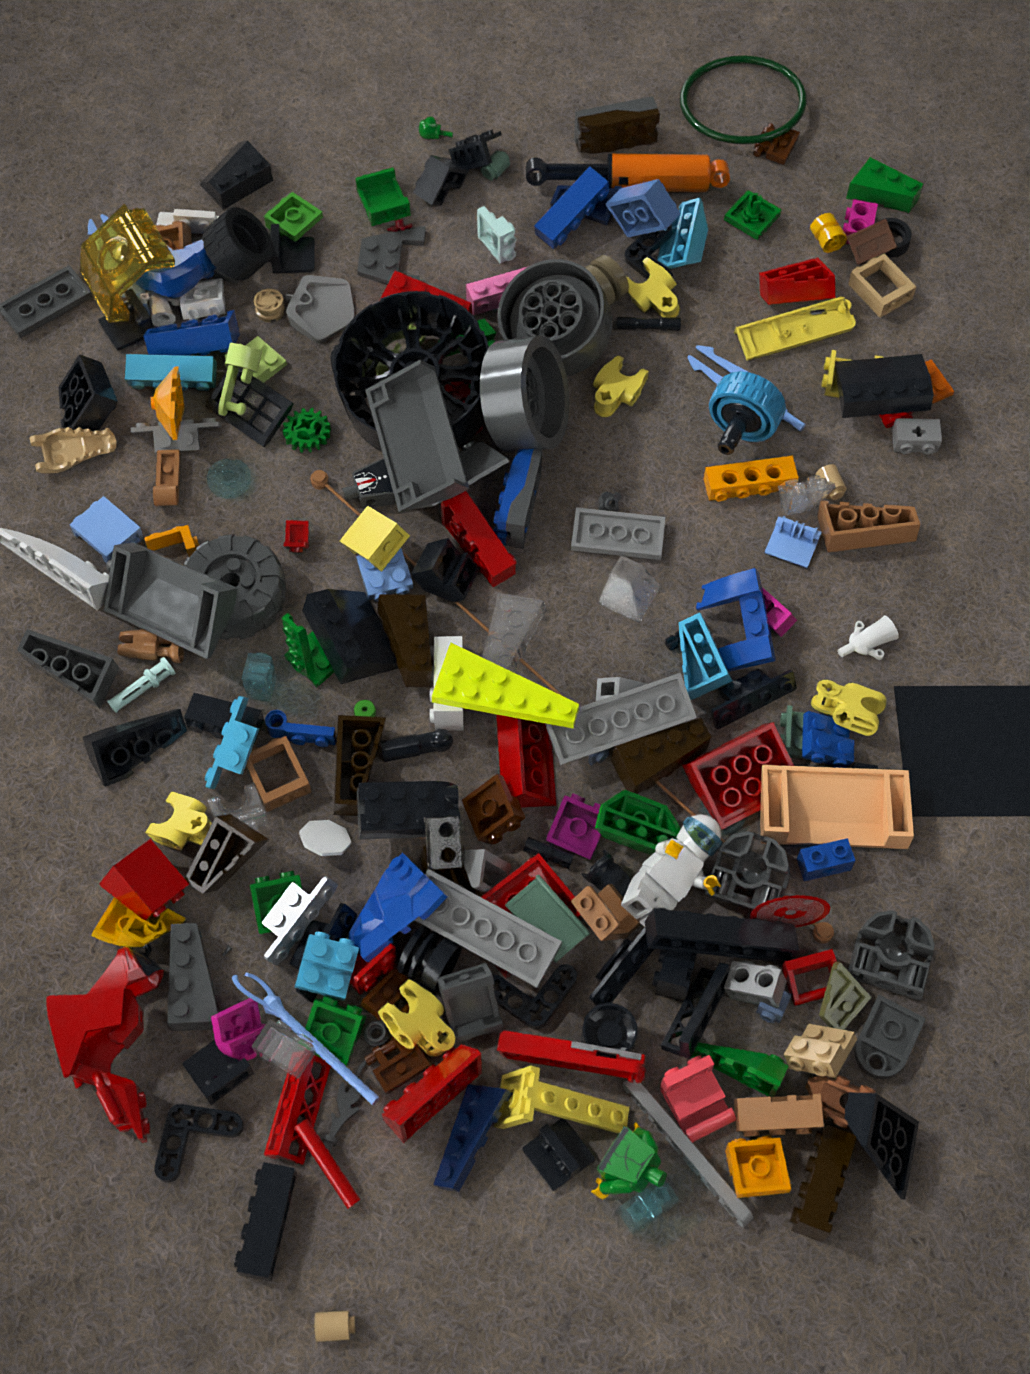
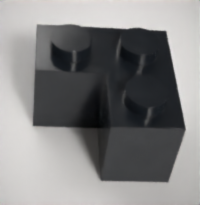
M431 155L425 163V169L417 180L413 193L431 205L441 206L450 188L460 189L469 170L450 158Z

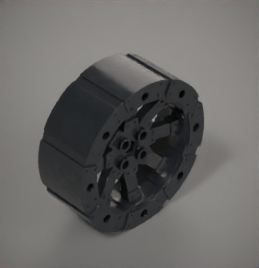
M408 291L383 297L373 305L371 303L360 311L347 325L339 339L338 350L335 351L334 380L349 420L351 419L355 430L367 443L382 452L372 412L366 403V389L418 360H422L435 367L448 415L451 417L450 422L457 446L460 447L479 431L485 422L480 399V374L483 359L489 345L484 331H481L478 321L467 309L442 295L437 296L423 291ZM411 324H415L416 329L410 330L409 326ZM421 336H435L440 339L431 349H421ZM404 338L406 340L405 351L401 353H394L386 348L396 340ZM368 347H372V348H373V351L370 352V350L368 349ZM457 349L468 360V364H462V366H446L442 364V360L451 351L454 352ZM373 361H379L389 369V371L384 372L382 375L370 378L365 375ZM448 382H464L465 384H471V393L463 403L450 395L443 385L448 384Z

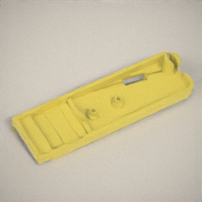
M838 297L736 327L734 334H737L745 358L748 361L849 332L854 328L856 321L849 311L852 306L851 302L845 299V297ZM823 309H825L824 311H821V312H814V313H811V312H810V311H816V310H823Z

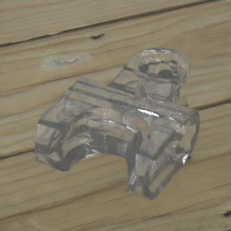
M254 783L244 786L246 800L239 809L229 810L225 808L218 796L208 799L214 819L216 816L231 814L257 832H259L258 828L269 824ZM263 846L250 859L259 856L262 853Z

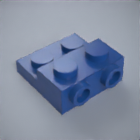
M807 711L803 714L802 758L810 759L813 763L829 764L834 768H846L854 762V740L850 739V730L837 725L833 717Z

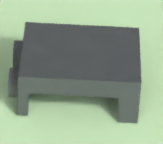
M487 963L437 978L448 1026L455 1034V1042L468 1041L472 1037L493 1033L504 1027L493 989V975Z

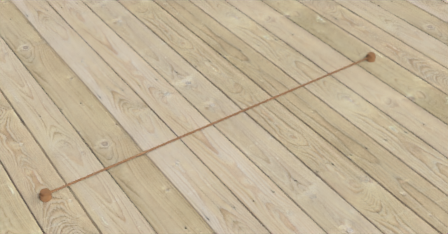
M316 470L312 473L310 479L315 489L320 490L327 487L355 514L361 515L328 485L329 479L326 472ZM403 552L404 558L415 567L416 563ZM454 602L553 692L563 696L460 602ZM659 781L656 782L663 791L691 816L696 815ZM722 838L720 839V842L723 844L725 841ZM820 922L812 924L815 926L813 937L817 942L825 944L831 941L834 929L829 923Z

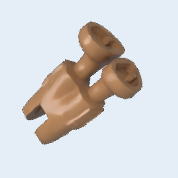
M140 629L120 632L119 640L124 643L118 645L117 654L120 656L156 661L159 657L171 659L173 663H182L184 660L183 647L147 630ZM161 644L171 645L170 647H159Z

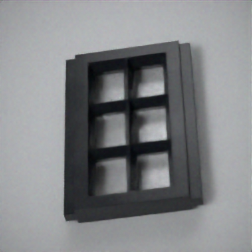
M238 369L231 402L244 403L246 411L243 415H239L237 412L228 410L226 416L219 415L218 408L226 378L225 374L208 399L205 407L265 447L292 410L294 403L253 375L250 384L242 382L243 370Z

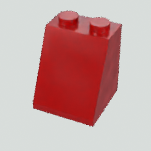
M149 839L116 863L99 883L103 889L145 921L152 915L154 918L160 916L167 910L165 905L170 901L175 904L185 896L183 891L189 885L152 839Z

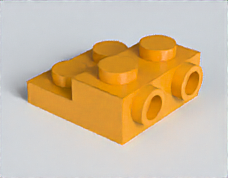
M762 1136L756 1140L746 1141L744 1138H738L728 1142L725 1153L729 1173L733 1177L737 1198L790 1193L791 1185L781 1138Z

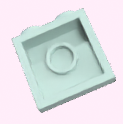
M485 206L477 209L479 239L500 264L506 260H512L516 256L514 250L516 242L514 236L515 229L512 223H508L503 216L496 219L495 215L489 212Z

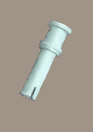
M164 657L160 659L161 662L150 670H144L141 678L107 701L115 713L149 688H157L159 683L165 678L176 674Z

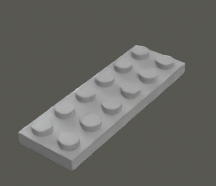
M681 673L579 707L574 729L551 724L545 725L561 766L617 745L694 720L697 717Z
M428 869L425 875L447 898L424 921L420 917L416 918L415 921L538 988L563 942Z

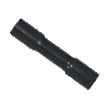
M617 317V330L660 329L680 331L681 318Z

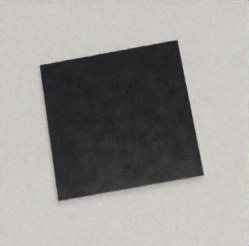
M894 686L903 770H909L912 817L1030 816V686Z

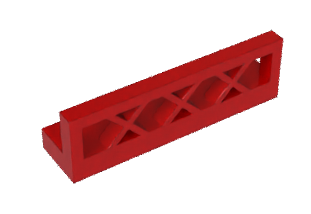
M309 1052L292 1054L264 1156L283 1158L290 1162L304 1165L308 1149L294 1127L298 1125V1116L304 1113L305 1118L308 1119L314 1128L331 1067L322 1058ZM313 1063L322 1066L320 1075L316 1079H314L311 1072ZM311 1087L314 1097L312 1102L307 1105L304 1095L305 1091ZM295 1139L299 1145L297 1156L288 1153L290 1144Z

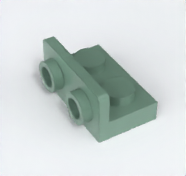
M788 705L786 712L781 713L780 727H784V734H780V737L790 758L806 759L802 758L804 713L792 711L793 706Z

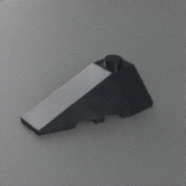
M178 708L102 729L84 736L83 740L89 759L103 786L106 787L134 774L132 769L142 761L145 764L149 762L151 754L159 748L165 749L187 732L181 709Z

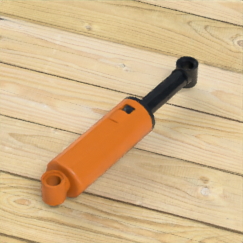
M607 154V164L546 163L543 159L534 157L526 163V181L532 186H540L546 180H577L589 167L608 181L609 188H615V186L625 188L659 179L667 192H707L710 183L715 188H723L730 181L727 162L721 159L711 162L709 155Z

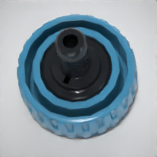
M743 371L729 373L720 380L709 401V412L713 421L724 431L717 445L718 450L722 454H733L740 439L748 442H761L774 435L786 411L785 399L774 384L759 375Z

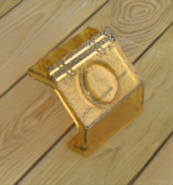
M125 203L81 244L80 272L108 323L129 320L130 313L122 301L121 295L146 271L175 267V258L145 208L128 210Z

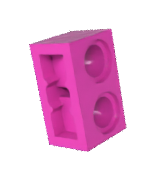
M853 199L852 207H847L845 220H848V223L843 225V231L846 236L873 225L878 204Z
M762 587L769 627L782 637L797 620L790 611Z

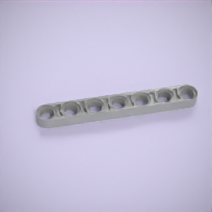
M627 1079L622 1084L627 1094L631 1093V1099L644 1114L647 1113L649 1115L648 1119L661 1134L664 1133L666 1135L665 1139L679 1155L682 1154L684 1156L682 1159L697 1176L700 1175L702 1177L700 1180L715 1197L718 1196L720 1198L718 1201L732 1218L736 1217L738 1219L736 1221L737 1224L744 1228L754 1219L747 1206L740 1198L736 1197L735 1192L642 1084H637L635 1080H633V1083H630Z

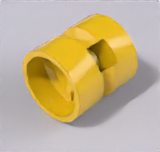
M832 213L818 216L810 225L811 232L816 240H819V245L825 253L839 250L845 245L847 241L846 234Z

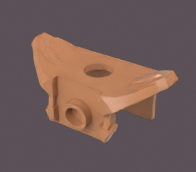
M818 1075L814 1078H809L806 1084L809 1095L821 1094L823 1118L827 1119V1117L833 1119L832 1122L843 1128H847L848 1123L844 1119L845 1108L839 1102L840 1097L843 1094H849V1092H876L865 1085L858 1087L850 1084V1080L841 1075H837L836 1078Z

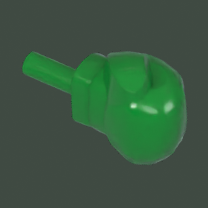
M427 117L420 121L419 134L424 139H439L440 135L453 137V132L441 130V125L436 124L434 117Z

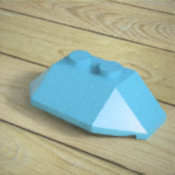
M701 198L681 203L679 206L681 214L672 222V235L660 246L657 260L669 269L701 262L708 227Z

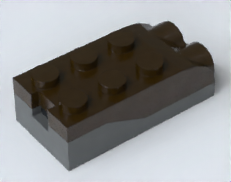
M651 96L575 111L574 141L578 152L590 154L611 153L619 149H631L634 146L650 145L657 142L658 131L656 126L659 124L660 112L654 97Z

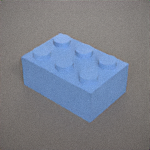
M659 179L621 188L606 203V206L627 237L665 230L681 214Z

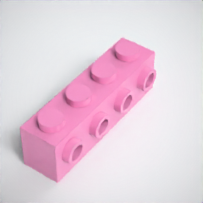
M525 268L466 284V300L472 303L473 315L498 309L500 299L507 285Z

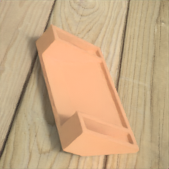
M762 765L761 836L773 838L778 844L816 846L848 838L851 847L908 849L914 837L909 770Z

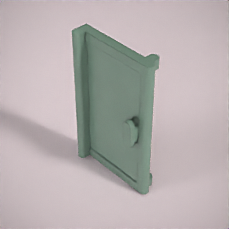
M537 875L529 885L505 904L514 916L563 942L553 960L555 963L581 940L590 935L587 928L540 875Z

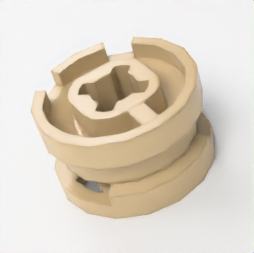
M264 289L255 295V311L260 320L271 322V320L276 319L278 321L283 317L285 310L284 300L278 290Z

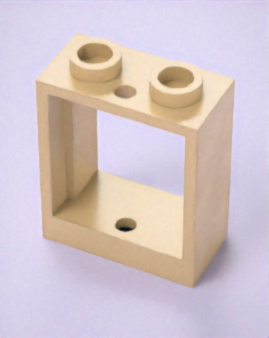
M885 253L877 258H872L861 267H856L850 274L848 284L880 318L912 300L916 290L914 283ZM878 270H881L898 287V289L883 298L864 279Z

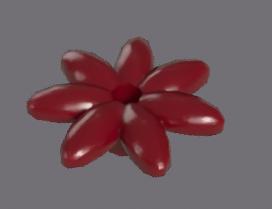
M403 219L395 220L396 225H392L387 230L393 232L404 231L405 229H411L413 225L412 223L404 224Z

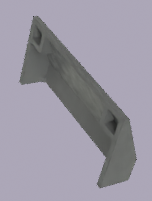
M418 360L366 389L399 512L447 500L470 489L434 366Z

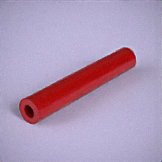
M308 1119L295 1126V1131L346 1208L349 1209L360 1201V1197Z

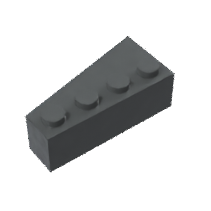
M28 629L17 649L25 660L99 709L119 670V666L111 657Z
M197 923L171 924L167 1024L172 1031L213 1030L211 1016L219 1013V1007L201 931Z

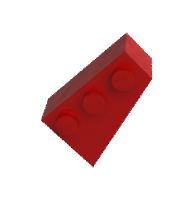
M818 257L759 273L760 296L768 305L836 298L835 274Z

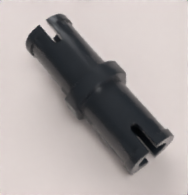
M531 837L527 838L523 852L533 855L539 853L547 863L551 861L569 869L574 854L555 848L554 844L549 843L547 845Z

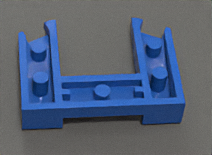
M753 568L702 585V590H705L702 602H697L696 609L698 611L736 601L740 602L747 640L718 648L728 671L731 672L776 661L759 572Z

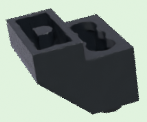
M445 538L427 543L411 575L424 591L451 602H459L465 600L480 567L468 552L460 554L450 539ZM442 562L447 564V568L443 570V576L438 572V567Z

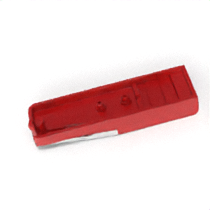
M505 1030L499 1036L497 1051L505 1059L626 1078L630 1083H633V1080H635L637 1084H641L645 1079L646 1069L644 1065L646 1055ZM598 1051L601 1053H607L612 1055L614 1054L616 1055V1059L596 1056V1053Z

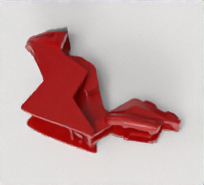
M126 946L117 950L115 958L87 994L47 996V1015L64 1078L71 1076L75 1088L81 1087L83 1083L95 1086L97 1089L96 1094L110 1123L120 1132H128L130 1129H133L138 1140L142 1143H147V1134H150L151 1131L149 1119L144 1118L143 1108L147 1107L145 1092H141L139 1086L133 1080L112 1074L111 1065L123 1048L129 1049L143 1033L144 1012L137 997L156 989L163 978L164 970L147 956Z

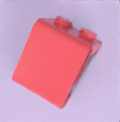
M701 1055L696 1056L687 1062L688 1066L680 1070L678 1067L668 1070L664 1073L665 1077L660 1085L661 1093L679 1127L692 1143L736 1121L735 1113L732 1107L728 1108L724 1101L726 1096L712 1072L714 1062L710 1055L704 1058Z

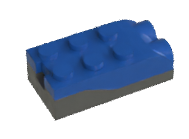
M518 450L511 464L510 472L504 475L503 486L505 488L504 492L501 491L499 495L498 505H500V508L495 511L494 532L505 546L524 549L542 475V450Z

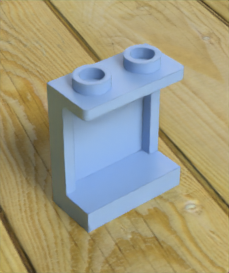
M104 496L98 501L93 502L89 509L83 514L78 515L70 524L74 536L77 538L80 536L102 555L105 563L112 559L114 545L131 542L138 544L144 539L141 528Z

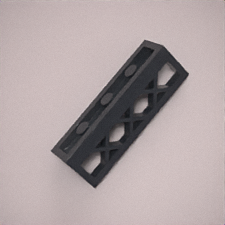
M719 962L715 971L701 968L661 1044V1050L691 1059L725 992L724 986L730 971L728 964ZM705 977L710 979L706 988L702 985ZM701 997L697 1006L694 1008L692 1004L693 999ZM691 1016L687 1026L684 1027L682 1020ZM681 1036L679 1046L671 1044L673 1038Z

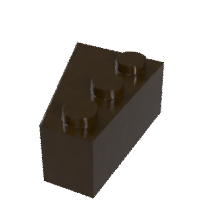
M231 814L216 816L185 880L202 894L217 891L269 839Z

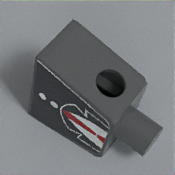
M384 458L352 473L353 485L342 488L345 500L358 498L362 509L367 506L379 507L396 504Z

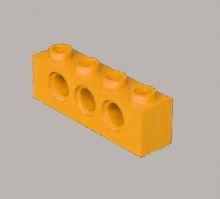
M793 455L705 467L704 483L709 501L716 500L718 502L733 497L743 499L755 494L765 496L771 492L778 491L787 493L796 489L799 479Z

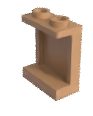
M608 884L598 894L592 886H587L571 901L601 941L625 939L641 924L639 918L635 919L621 906L623 897L613 884Z

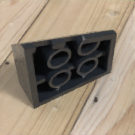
M248 140L242 141L222 159L200 185L224 210L272 182L271 164Z
M79 354L58 387L60 409H65L64 418L61 420V427H70L73 430L88 428L91 431H99L110 413L115 410L118 400L102 362Z
M849 1092L848 1101L845 1105L844 1119L899 1198L905 1200L919 1121L877 1093Z

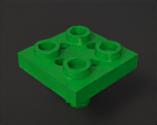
M747 190L724 215V221L758 240L781 215L782 209L763 199L761 195L758 196L759 193Z

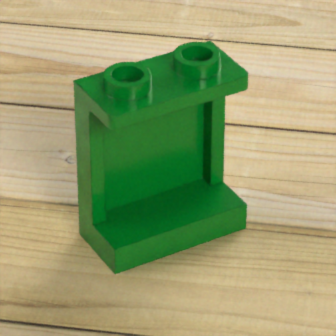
M393 167L355 178L357 193L372 227L411 216L410 202L407 197L403 196Z

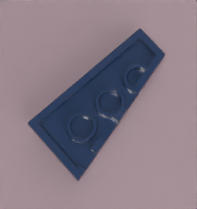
M467 1085L433 1184L434 1186L444 1190L460 1191L476 1162L474 1156L477 1150L484 1147L488 1140L486 1134L493 1122L497 1123L502 1114L499 1110L505 1100L509 1101L513 1094L512 1092L503 1088Z

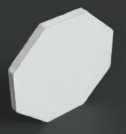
M330 820L309 821L299 831L304 848L320 856L342 855L351 845L346 828Z

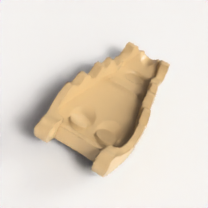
M70 427L66 429L58 428L42 435L30 437L32 446L42 447L45 462L35 464L36 472L39 473L63 472L87 459L114 452L116 449L115 435L109 428H105L102 431H91L88 428H77L76 430Z

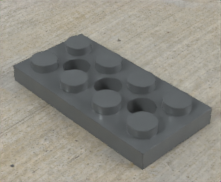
M68 265L0 303V314L19 338L89 300L93 295L76 272ZM61 289H68L65 293H58ZM43 299H49V302L45 304L40 303ZM31 309V312L22 314L24 310Z

